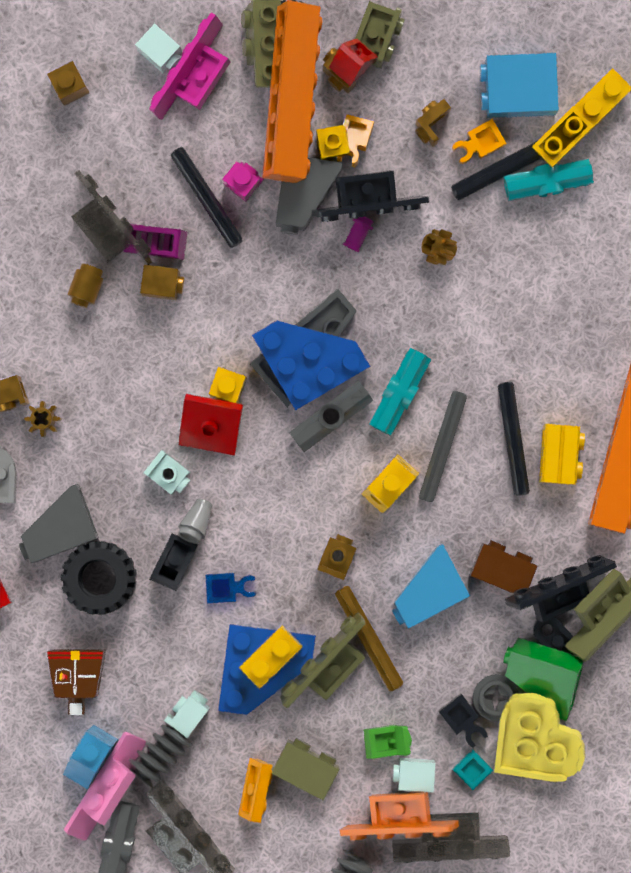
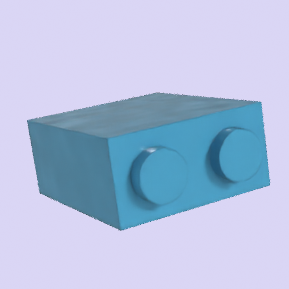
M556 53L487 55L485 64H480V81L486 82V93H481V109L487 110V118L556 116L559 111Z

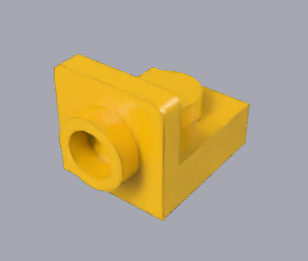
M344 125L316 130L321 160L333 161L335 156L349 154L350 149Z

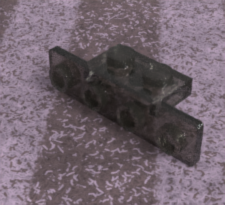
M77 170L74 174L78 182L93 200L71 216L73 221L107 263L131 245L145 264L150 265L152 261L148 254L152 251L142 238L138 241L131 234L134 229L124 216L121 219L116 216L113 211L117 208L107 195L102 198L98 194L96 189L99 186L90 174L84 177L80 170Z
M160 780L146 793L148 799L163 816L152 824L146 832L179 873H187L200 863L208 873H232L235 870L229 859L220 851L209 834L203 830L192 813L186 809L164 780Z
M479 812L430 814L431 821L458 820L459 827L451 831V835L445 837H433V832L422 833L421 839L392 841L394 862L467 861L471 859L510 857L508 836H480Z

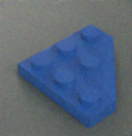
M277 320L252 334L254 341L294 410L303 407L371 367L357 342Z
M230 624L218 711L247 715L284 687L288 681L301 674L302 666L309 659H313L316 635L290 632L301 643L302 648L259 689L239 667L276 630Z

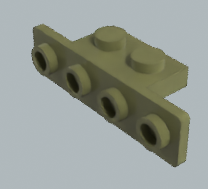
M251 0L241 14V26L246 29V39L242 43V53L244 57H247V65H254L255 86L257 88H270L277 7L281 5V0Z
M613 569L581 600L574 610L584 626L565 645L569 652L584 662L588 661L631 616V578L626 582L622 573Z
M357 612L353 617H347L340 626V632L334 638L330 637L322 644L321 652L314 660L312 658L309 659L302 666L301 674L294 681L290 680L285 684L280 696L284 707L288 708L308 686L327 700L365 659L364 655L349 642L366 623L360 613Z

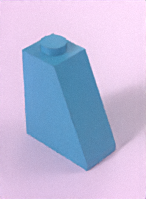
M443 544L436 546L395 599L396 608L392 612L399 625L405 623L409 629L470 597Z
M93 724L85 732L72 753L63 775L88 790L118 739Z

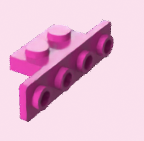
M210 13L207 19L200 23L197 30L198 33L193 41L185 46L182 58L176 67L169 71L164 86L154 94L149 110L160 120L164 118L177 97L200 110L231 63L227 57L209 47L223 26L217 15Z

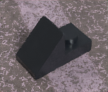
M172 533L149 580L177 591L182 584L198 544L190 543Z

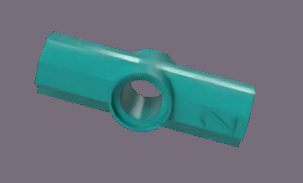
M589 159L560 165L557 163L554 167L544 164L533 168L531 171L519 172L503 177L508 202L533 196L547 197L548 193L557 195L567 189L588 186L594 183L593 170Z
M409 349L396 375L393 374L381 396L383 399L369 425L391 436L404 410L408 409L418 391V384L432 359L417 350Z

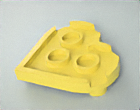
M536 693L513 694L505 704L500 718L494 773L550 782H564L567 780V777L575 775L577 771L579 772L585 760V744L582 741V735L578 730L559 723V713L556 710L555 702Z

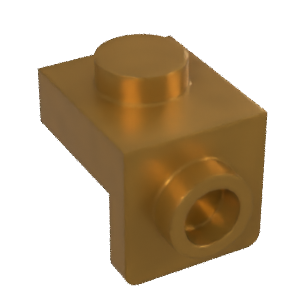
M333 47L323 58L325 62L323 64V71L330 77L327 81L338 92L343 89L348 94L356 86V81L350 87L329 68L338 49Z
M445 99L439 103L435 100L422 109L423 115L416 120L415 125L418 128L415 132L424 144L429 142L433 147L438 144L439 138L431 127L450 113L451 107Z

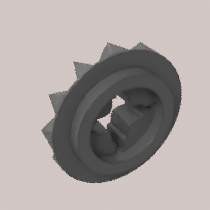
M499 674L485 676L476 684L473 693L474 706L485 719L500 721L505 704L513 694L519 693L514 682L508 677ZM496 685H498L499 694L508 697V699L499 701L496 710H494L492 700L484 698V695L493 694Z

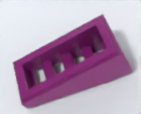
M127 224L123 252L184 260L188 233L181 229ZM137 231L141 232L140 248H135ZM153 233L151 249H146L148 234ZM160 234L164 235L162 251L158 250ZM172 236H174L173 249H172V252H171V251H170L171 240H172Z

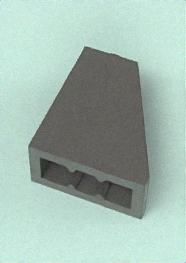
M308 158L310 160V171L306 179L297 183L281 181L276 227H280L282 233L297 235L298 230L305 231L314 217L312 216V210L319 209L335 184V177H339L342 173L343 162Z
M79 484L70 486L21 535L23 542L19 543V547L25 560L29 559L30 563H36L99 539Z

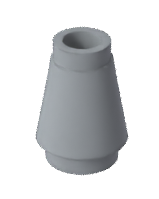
M197 499L178 525L180 529L178 535L182 539L194 544H198L201 539H204L213 505L204 499Z

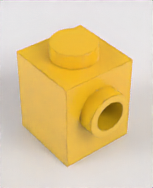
M218 367L208 394L217 400L238 403L247 378L241 374Z

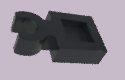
M461 693L438 710L456 735L462 730L465 731V740L472 748L476 746L471 739L474 732H480L484 738L488 737L483 727L473 723L479 716Z

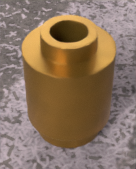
M85 263L81 264L80 269H76L67 293L68 296L72 297L71 303L87 308L88 304H95L104 280L102 278L103 270Z

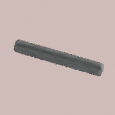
M453 391L419 494L421 500L433 502L467 399V395L464 393Z

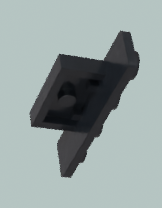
M393 170L335 177L338 206L312 210V216L321 217V222L339 220L338 215L349 214V218L365 217L366 211L376 210V214L393 213V207L403 206L405 211L421 209L422 203H429V197L419 195L397 198Z
M602 555L590 557L587 559V563L565 568L562 574L543 578L538 581L537 585L530 588L516 590L513 593L514 595L505 598L506 605L517 610H523L533 605L536 619L540 622H545L576 608L581 600L589 594L586 581L617 568L616 562Z

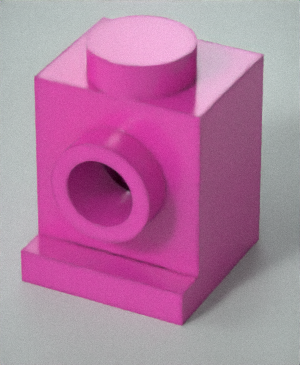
M236 161L222 181L227 188L247 202L264 179L248 163L245 162L244 164L243 162L238 163Z

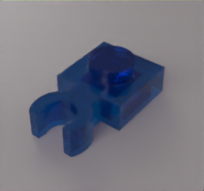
M235 573L205 575L207 604L236 602V593H241L245 597L256 596V591L248 592L244 588L245 582L254 581L255 576L247 575L240 581H235Z

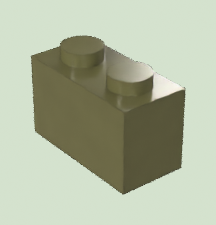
M298 738L294 742L288 739L271 773L324 800L340 770L339 766L335 764L337 759L325 752H321L320 756L310 751L311 745Z

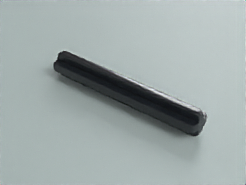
M536 142L451 186L453 195L457 200H461L502 179L504 176L542 158L532 148Z
M183 147L177 148L170 154L172 160L230 248L236 247L243 241L241 235Z
M504 382L498 385L513 492L516 496L527 495L530 490L513 382Z

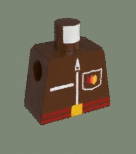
M50 649L47 651L54 697L68 698V715H85V698H96L99 695L106 649Z

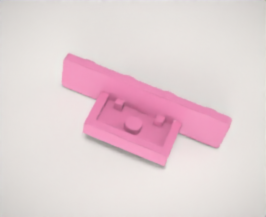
M129 732L122 734L65 826L64 831L68 835L85 841L97 823L105 826L136 776L130 771L132 766L128 760L130 758L133 760L138 758L137 751L143 750L146 741Z

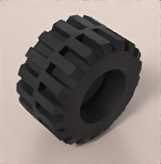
M98 541L78 547L77 550L68 556L67 562H64L62 567L64 569L63 574H61V581H63L64 586L62 590L63 593L67 594L69 603H73L76 609L85 611L90 615H104L121 608L131 598L132 592L136 588L137 581H135V576L137 572L134 569L132 558H129L123 548L121 549L113 543ZM104 561L114 569L116 583L109 593L94 595L85 588L82 575L86 566L91 562Z

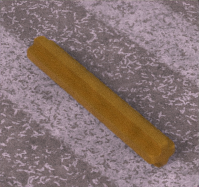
M349 586L337 590L335 597L346 616L353 617L357 612L363 616L366 623L358 631L357 636L387 689L390 692L397 690L404 684L353 591Z

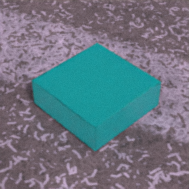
M474 749L452 768L472 791L494 771Z

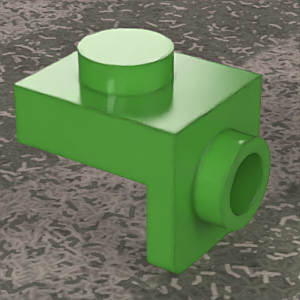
M388 725L364 729L366 758L375 759L411 754L412 738L407 726Z

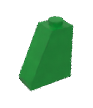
M517 638L513 648L508 646L503 663L508 664L505 676L527 693H536L552 699L556 704L559 718L567 721L574 705L584 661L575 655Z

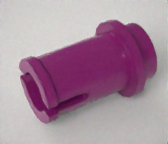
M366 217L352 219L354 224L345 242L342 244L359 253L369 230H373L371 226L374 221Z

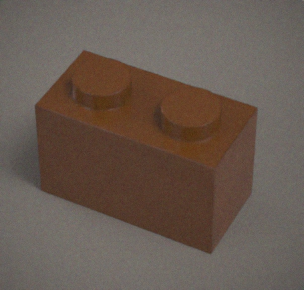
M490 540L488 545L481 544L469 573L470 576L511 593L521 588L530 587L538 565L531 563L533 557L518 551L515 556L504 552L506 546Z

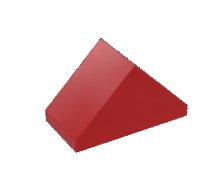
M356 38L341 44L329 68L351 87L377 60L378 56Z

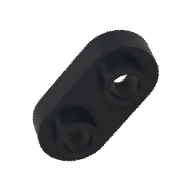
M555 617L545 622L538 620L534 622L533 635L541 645L562 651V648L574 637ZM546 624L552 626V633L550 635L542 633V627Z

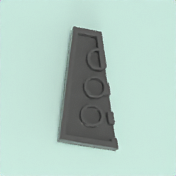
M336 289L295 325L339 337L356 313V309L341 291ZM261 353L249 364L288 408L291 403Z

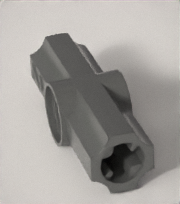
M358 380L289 433L301 450L306 452L374 400ZM328 409H335L340 415L339 421L333 425L327 424L323 420V413Z
M120 801L113 811L109 830L106 831L100 855L102 861L98 873H125L127 862L129 863L131 859L132 845H134L135 841L133 834L139 815V805Z

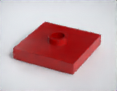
M186 394L178 445L235 456L243 404Z

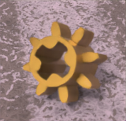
M432 229V233L427 234L423 238L421 249L422 253L428 255L426 262L435 265L438 263L446 265L447 261L455 257L457 241L451 240L452 232L443 229L440 231Z
M41 401L40 408L36 409L33 406H29V409L32 411L31 416L24 418L25 421L31 422L33 425L29 432L33 433L40 429L41 437H45L46 430L49 429L57 432V429L54 427L55 421H61L62 418L54 415L57 409L55 405L46 409L45 401ZM39 413L49 414L46 418L49 422L47 425L37 424L40 420L37 417Z

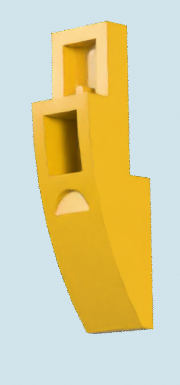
M612 68L532 148L551 167H554L631 91V86Z

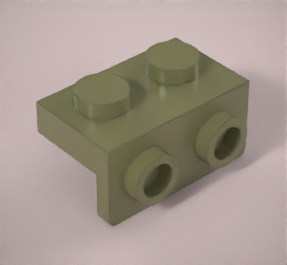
M369 1L355 39L357 38L378 56L372 66L381 69L384 61L390 62L395 46L391 45L394 34L400 35L405 19L401 18L402 9L396 8V10H392Z

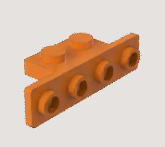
M428 792L373 794L369 796L372 824L347 825L339 831L340 836H349L350 840L366 839L367 835H377V839H390L395 837L394 834H405V838H417L423 836L422 833L433 832V837H445L451 835V831L459 827L458 820L431 821Z

